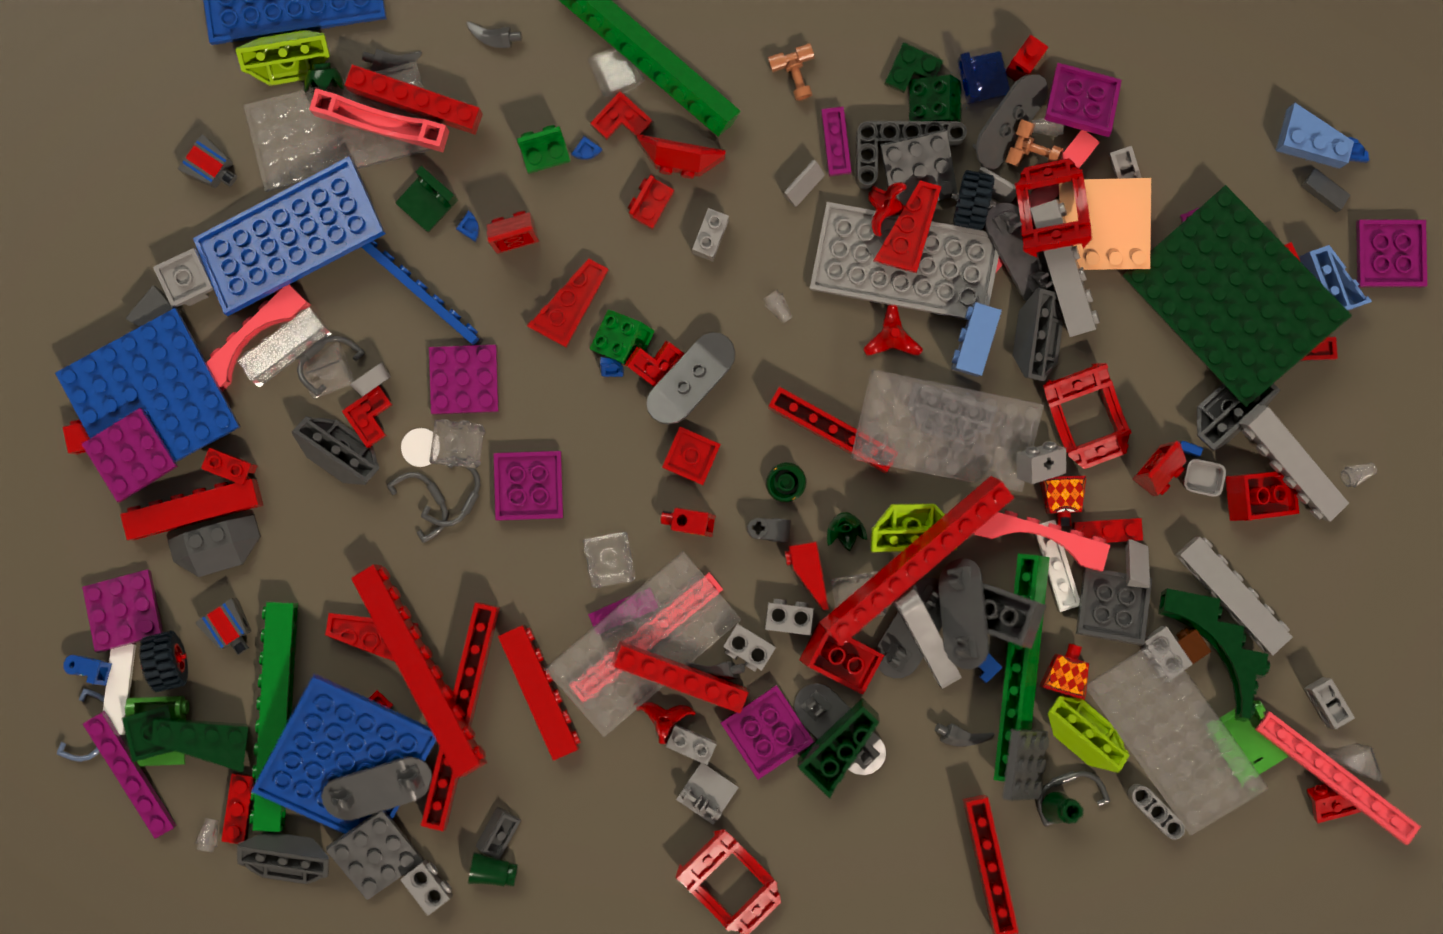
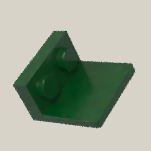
M952 75L911 79L909 121L961 122V80Z
M420 166L416 171L419 177L396 201V204L426 232H430L458 199L423 166Z

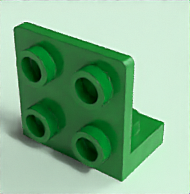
M550 125L544 127L541 132H525L521 134L520 138H517L528 174L571 162L560 126Z
M607 310L590 346V350L624 365L636 347L646 351L655 330L638 320L612 310Z

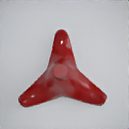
M894 183L887 188V191L872 186L868 199L876 209L871 222L872 231L876 236L881 237V225L885 218L902 213L905 206L896 196L906 190L907 186L904 183Z
M887 306L882 331L863 348L867 356L889 349H896L911 355H920L923 348L903 330L897 306Z
M643 702L636 706L637 711L643 710L652 720L658 733V742L660 744L667 743L668 735L672 732L673 727L686 715L694 716L696 714L691 707L686 705L674 706L667 710L653 702Z

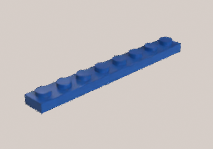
M374 240L362 246L368 254L472 345L477 344L480 340L476 336L478 331L469 323L464 326L459 321L462 317L452 308L448 312L443 307L445 302L436 294L431 297L426 292L428 287L419 279L414 282L409 277L412 273L403 265L398 268L392 263L395 258L384 250L381 253L376 249L378 244Z

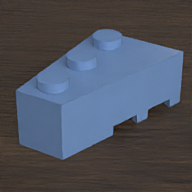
M1293 103L1286 110L1276 151L1340 169L1349 163L1354 141L1297 103Z
M1330 245L1299 256L1301 263L1348 311L1372 302L1359 289V283L1356 279L1353 280L1345 270L1346 266Z
M976 302L972 307L968 306L965 315L967 323L965 329L962 328L959 334L958 341H960V344L952 357V370L976 377L982 376L1002 310Z

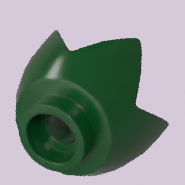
M330 62L312 64L313 69L308 70L306 74L304 93L309 91V87L315 90L317 86L321 90L326 91L330 83L334 88L340 87V89H345L340 73L336 68H331Z
M849 512L839 513L829 524L827 544L828 546L831 545L838 538L842 545L848 551H851L857 535L867 540L866 530L856 516Z

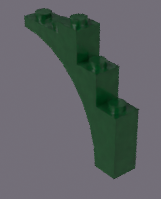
M1169 588L1161 592L1158 614L1176 619L1193 629H1197L1199 634L1216 650L1227 668L1233 685L1235 720L1242 722L1250 720L1254 716L1256 705L1253 703L1254 695L1258 691V681L1256 679L1265 677L1270 669L1268 654L1242 649L1246 642L1244 626L1218 621L1222 615L1220 599Z

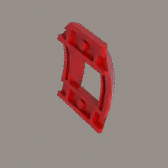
M1070 158L1025 167L1020 174V180L1015 183L1020 222L1022 223L1021 231L1024 252L1038 258L1037 252L1077 244H1082L1084 249L1092 240V231L1082 169L1077 168ZM1073 181L1078 221L1035 229L1030 209L1032 206L1029 190Z
M1107 363L1091 364L1092 367L1054 381L1049 379L1043 386L1054 424L1063 447L1066 448L1067 456L1083 469L1126 454L1129 446L1127 444L1130 434H1132L1120 407L1113 382L1110 379ZM1099 390L1115 432L1076 446L1061 404Z
M725 829L713 831L715 836L684 866L680 864L675 878L720 921L728 932L732 930L739 931L740 934H750L781 903L777 888L778 883ZM732 853L763 884L733 916L701 884Z

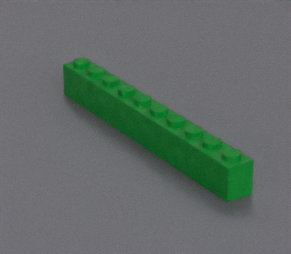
M559 0L716 136L719 137L732 126L741 111L612 0Z
M1018 553L1014 594L1045 604L1050 557ZM1043 617L1032 649L1008 641L994 780L1005 782L1011 730L1032 729Z
M266 602V606L262 610L265 629L261 631V642H264L263 652L261 651L259 663L262 665V674L258 677V687L261 688V696L257 699V710H260L259 719L256 720L255 732L258 733V742L254 745V756H257V763L254 765L252 772L253 779H256L255 782L292 715L298 603ZM251 792V801L254 802V811L252 810L250 813V824H253L252 831L280 832L284 830L286 807Z

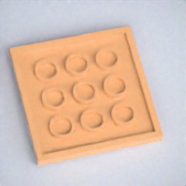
M1151 178L1084 179L1092 240L1084 249L1082 244H1077L1080 259H1077L1079 268L1083 267L1084 270L1150 269ZM1073 181L1059 183V202H1064L1067 215L1064 216L1065 222L1078 221Z

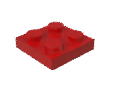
M679 427L662 468L700 485H704L721 444L683 427Z

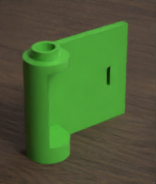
M184 696L127 698L125 715L129 716L168 705L171 719L186 720V714L189 713V701L185 700ZM172 751L136 762L139 766L185 765V754Z
M1254 699L1253 703H1255L1256 709L1254 716L1250 720L1245 722L1235 720L1234 708L1205 726L1210 738L1241 785L1288 757L1281 749L1254 730L1265 717L1263 712L1266 711L1263 704L1259 700L1255 701Z

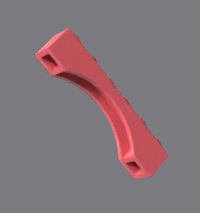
M316 88L309 108L316 117L439 152H444L450 132L446 125L385 112Z
M289 284L275 291V296L270 301H264L259 306V311L242 323L243 327L238 332H233L227 337V343L222 348L218 347L210 354L211 358L206 363L222 392L232 383L236 361L243 348L253 337L272 325L295 321L311 306L292 285Z
M1005 510L1004 514L997 512L973 533L974 535L991 540L1012 533L1041 535L1062 546L1073 556L1079 566L1102 572L1110 548V545L1106 544V539L1096 536L1088 539L1083 537L1084 533L1076 530H1071L1070 533L1061 531L1062 527L1049 523L1047 527L1039 524L1040 520L1031 517L1023 520L1017 518V513Z

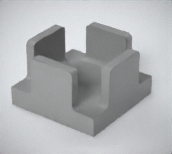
M195 248L153 267L172 308H177L183 304L191 306L208 298V292L214 290L204 264Z

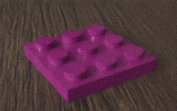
M1057 63L1044 120L1109 137L1112 132L1122 80Z
M1426 220L1356 221L1358 287H1427Z
M497 345L429 347L432 415L499 412Z
M143 408L137 409L82 443L116 502L123 501L178 467Z
M562 451L494 453L496 521L564 518Z
M147 569L82 587L95 652L99 653L141 642L143 637L163 633L150 570Z
M777 685L745 705L741 713L735 712L720 722L757 780L814 743Z

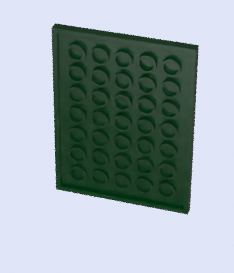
M1227 185L1221 188L1150 251V269H1129L1123 275V278L1245 408L1352 317V314Z

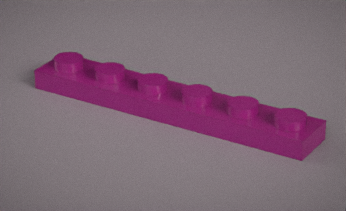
M103 711L84 722V728L154 839L176 826L174 820L136 761L132 762L130 750L106 712Z

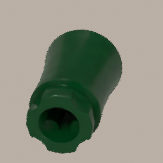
M1061 792L1048 794L1042 802V814L1051 823L1072 824L1078 822L1079 818L1083 817V807L1080 806L1078 801L1067 797Z
M474 852L468 884H489L504 887L507 885L514 887L518 864H509V861L494 859Z

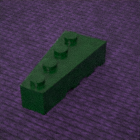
M862 698L798 757V768L829 799L838 783L842 781L851 763L853 764L857 758V754L862 746L865 745L879 723L878 712Z
M154 717L151 744L243 772L248 725Z

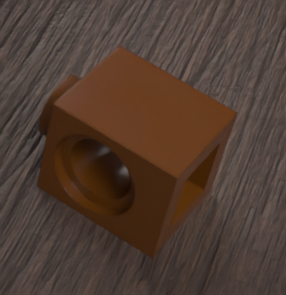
M1186 627L1176 634L1177 638L1175 639L1192 664L1212 652L1197 629H1188Z

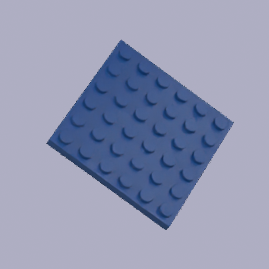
M176 308L55 372L89 438L99 434L137 409L143 408L175 462L241 427Z
M314 673L251 792L345 834L371 815L353 820H341L332 816L324 807L321 797L323 788L329 781L401 758L414 757L424 762L436 742V738L430 727ZM399 806L385 811L393 819Z

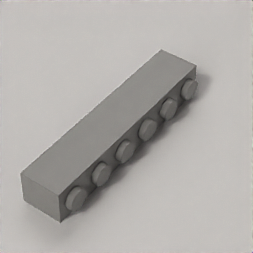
M1059 199L1030 208L1036 229L1066 223L1064 216L1067 215L1064 202L1060 203ZM1077 245L1044 251L1069 336L1073 337L1096 330L1100 319L1097 310L1093 311L1090 302H1093L1091 290L1086 289L1084 284L1087 277L1084 268H1079L1077 259H1080Z
M1257 404L1238 422L1243 428L1242 433L1257 444V451L1263 456L1268 457L1271 461L1269 463L1270 466L1284 476L1283 481L1285 484L1296 490L1298 493L1296 495L1297 498L1311 508L1310 513L1317 520L1323 519L1331 522L1349 504L1268 406Z
M1194 537L1175 556L1214 598L1220 599V605L1240 626H1244V631L1265 653L1273 656L1293 638L1289 634V627L1281 620L1277 621L1273 616L1275 614L1274 611L1267 604L1263 605L1258 600L1259 595L1251 587L1247 588L1242 583L1244 581L1242 576L1235 570L1232 572L1227 566L1228 561L1211 549L1213 545L1205 537Z

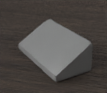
M812 160L784 191V198L793 206H798L824 177V172L817 161Z
M981 167L978 172L994 176L995 182L992 198L1000 203H1012L1017 195L1015 185L985 167Z
M1129 539L1125 546L1127 586L1149 588L1148 546Z

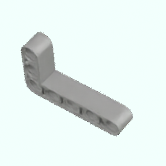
M911 586L892 603L902 615L940 688L943 689L962 677L956 665L948 658L942 638L922 600Z

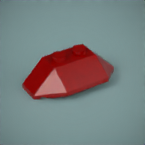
M641 134L637 136L638 144L655 169H659V172L662 174L672 175V172L680 173L681 177L694 179V176L700 177L725 160L726 150Z

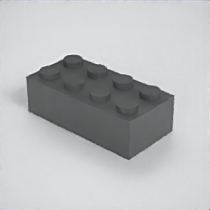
M983 583L988 634L1032 649L1046 605Z

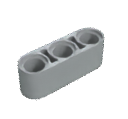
M1141 784L1130 786L1127 793L1129 800L1161 833L1174 840L1184 835L1185 826L1182 821L1150 789ZM1143 790L1145 793L1144 798L1137 801L1135 798L1136 792ZM1155 806H1159L1161 809L1157 817H1153L1151 814ZM1175 822L1177 825L1175 832L1169 833V824Z

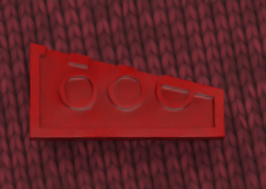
M919 181L873 262L917 274L942 186Z
M588 259L569 279L566 285L555 294L554 298L541 309L540 313L528 323L527 327L567 348L609 269Z
M334 613L328 614L325 633L327 637L395 662L372 618ZM413 623V625L419 628V623Z

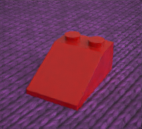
M516 212L511 218L504 219V217H499L491 220L492 223L487 224V239L496 254L539 242L530 212Z
M1173 441L1160 445L1134 476L1133 480L1152 496L1163 495L1171 486L1169 484L1170 480L1173 477L1177 478L1185 469L1183 465L1186 462V458L1181 444L1178 441Z
M1276 471L1225 477L1230 521H1249L1299 514V504L1296 496L1298 493L1294 488L1292 489L1287 486L1283 481L1284 476Z
M817 542L789 546L788 551L784 552L786 564L791 565L793 572L820 608L828 610Z
M819 623L799 661L807 667L863 695L884 654L854 638H850L845 644L840 646Z

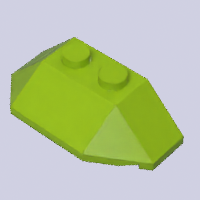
M306 30L261 37L235 49L241 71L270 86L305 80L308 70L313 69L312 64L324 63L330 57L325 33Z
M934 503L891 504L872 528L871 552L903 551L945 514Z
M1059 696L1048 712L1054 737L1088 766L1117 773L1120 772L1130 755L1125 750L1123 740L1117 728L1083 699Z

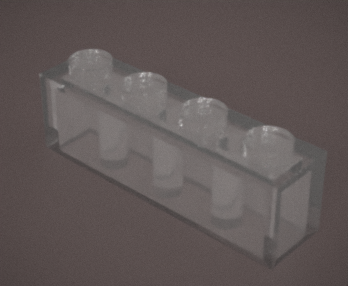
M308 307L299 311L296 317L288 323L282 324L271 336L263 338L255 348L246 351L237 362L249 379L258 387H261L301 357L315 342L323 340L331 332L318 314Z

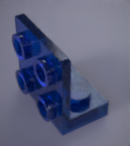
M1000 51L970 57L969 52L960 54L957 62L967 104L1006 96L1010 88Z

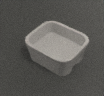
M381 362L352 382L350 386L363 397L391 376L384 362Z
M1193 459L1187 464L1183 480V487L1186 490L1212 497L1219 496L1222 493L1226 477V469L1223 465L1200 459Z

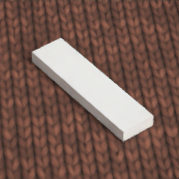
M1051 520V521H1048V522H1045V523H1041V525H1044V526H1047V527H1048L1049 523H1052V524H1055V525H1056V521H1055V520ZM1035 534L1041 556L1050 557L1048 578L1059 612L1079 607L1080 598L1064 548L1053 540Z
M135 644L110 650L109 663H112L105 688L103 711L106 712L119 735H125L122 717L126 716L125 704L127 698L130 697L136 650Z

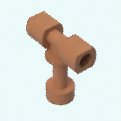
M810 43L795 48L796 52L783 55L782 52L768 57L772 72L785 68L786 72L792 73L796 89L793 91L796 101L812 96L810 86H805L799 69L803 66L802 62L814 59Z
M1021 119L1016 131V135H1018L1014 148H1010L1005 162L1020 167L1024 154L1029 155L1030 152L1048 157V163L1061 160L1063 148L1054 145L1050 149L1035 144L1034 138L1031 137L1035 124Z

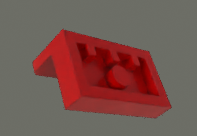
M650 175L648 179L644 178L639 186L641 192L637 199L633 197L628 209L630 210L629 216L653 230L675 190L656 180L653 175Z
M209 448L201 468L243 485L248 473L255 474L257 465L222 451Z
M1326 784L1316 785L1307 789V794L1312 800L1314 819L1317 823L1361 812Z

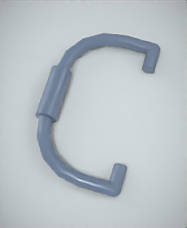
M87 688L83 689L79 698L80 701L84 702L86 696L89 695L104 703L103 695ZM61 742L57 755L69 760L82 762L92 759L100 751L96 747L88 755H72L64 751L66 743Z

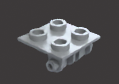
M700 763L676 800L714 825L739 787L706 764Z

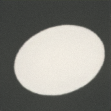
M416 428L408 432L403 438L401 452L409 464L417 467L428 466L437 459L440 452V442L432 431L425 428Z

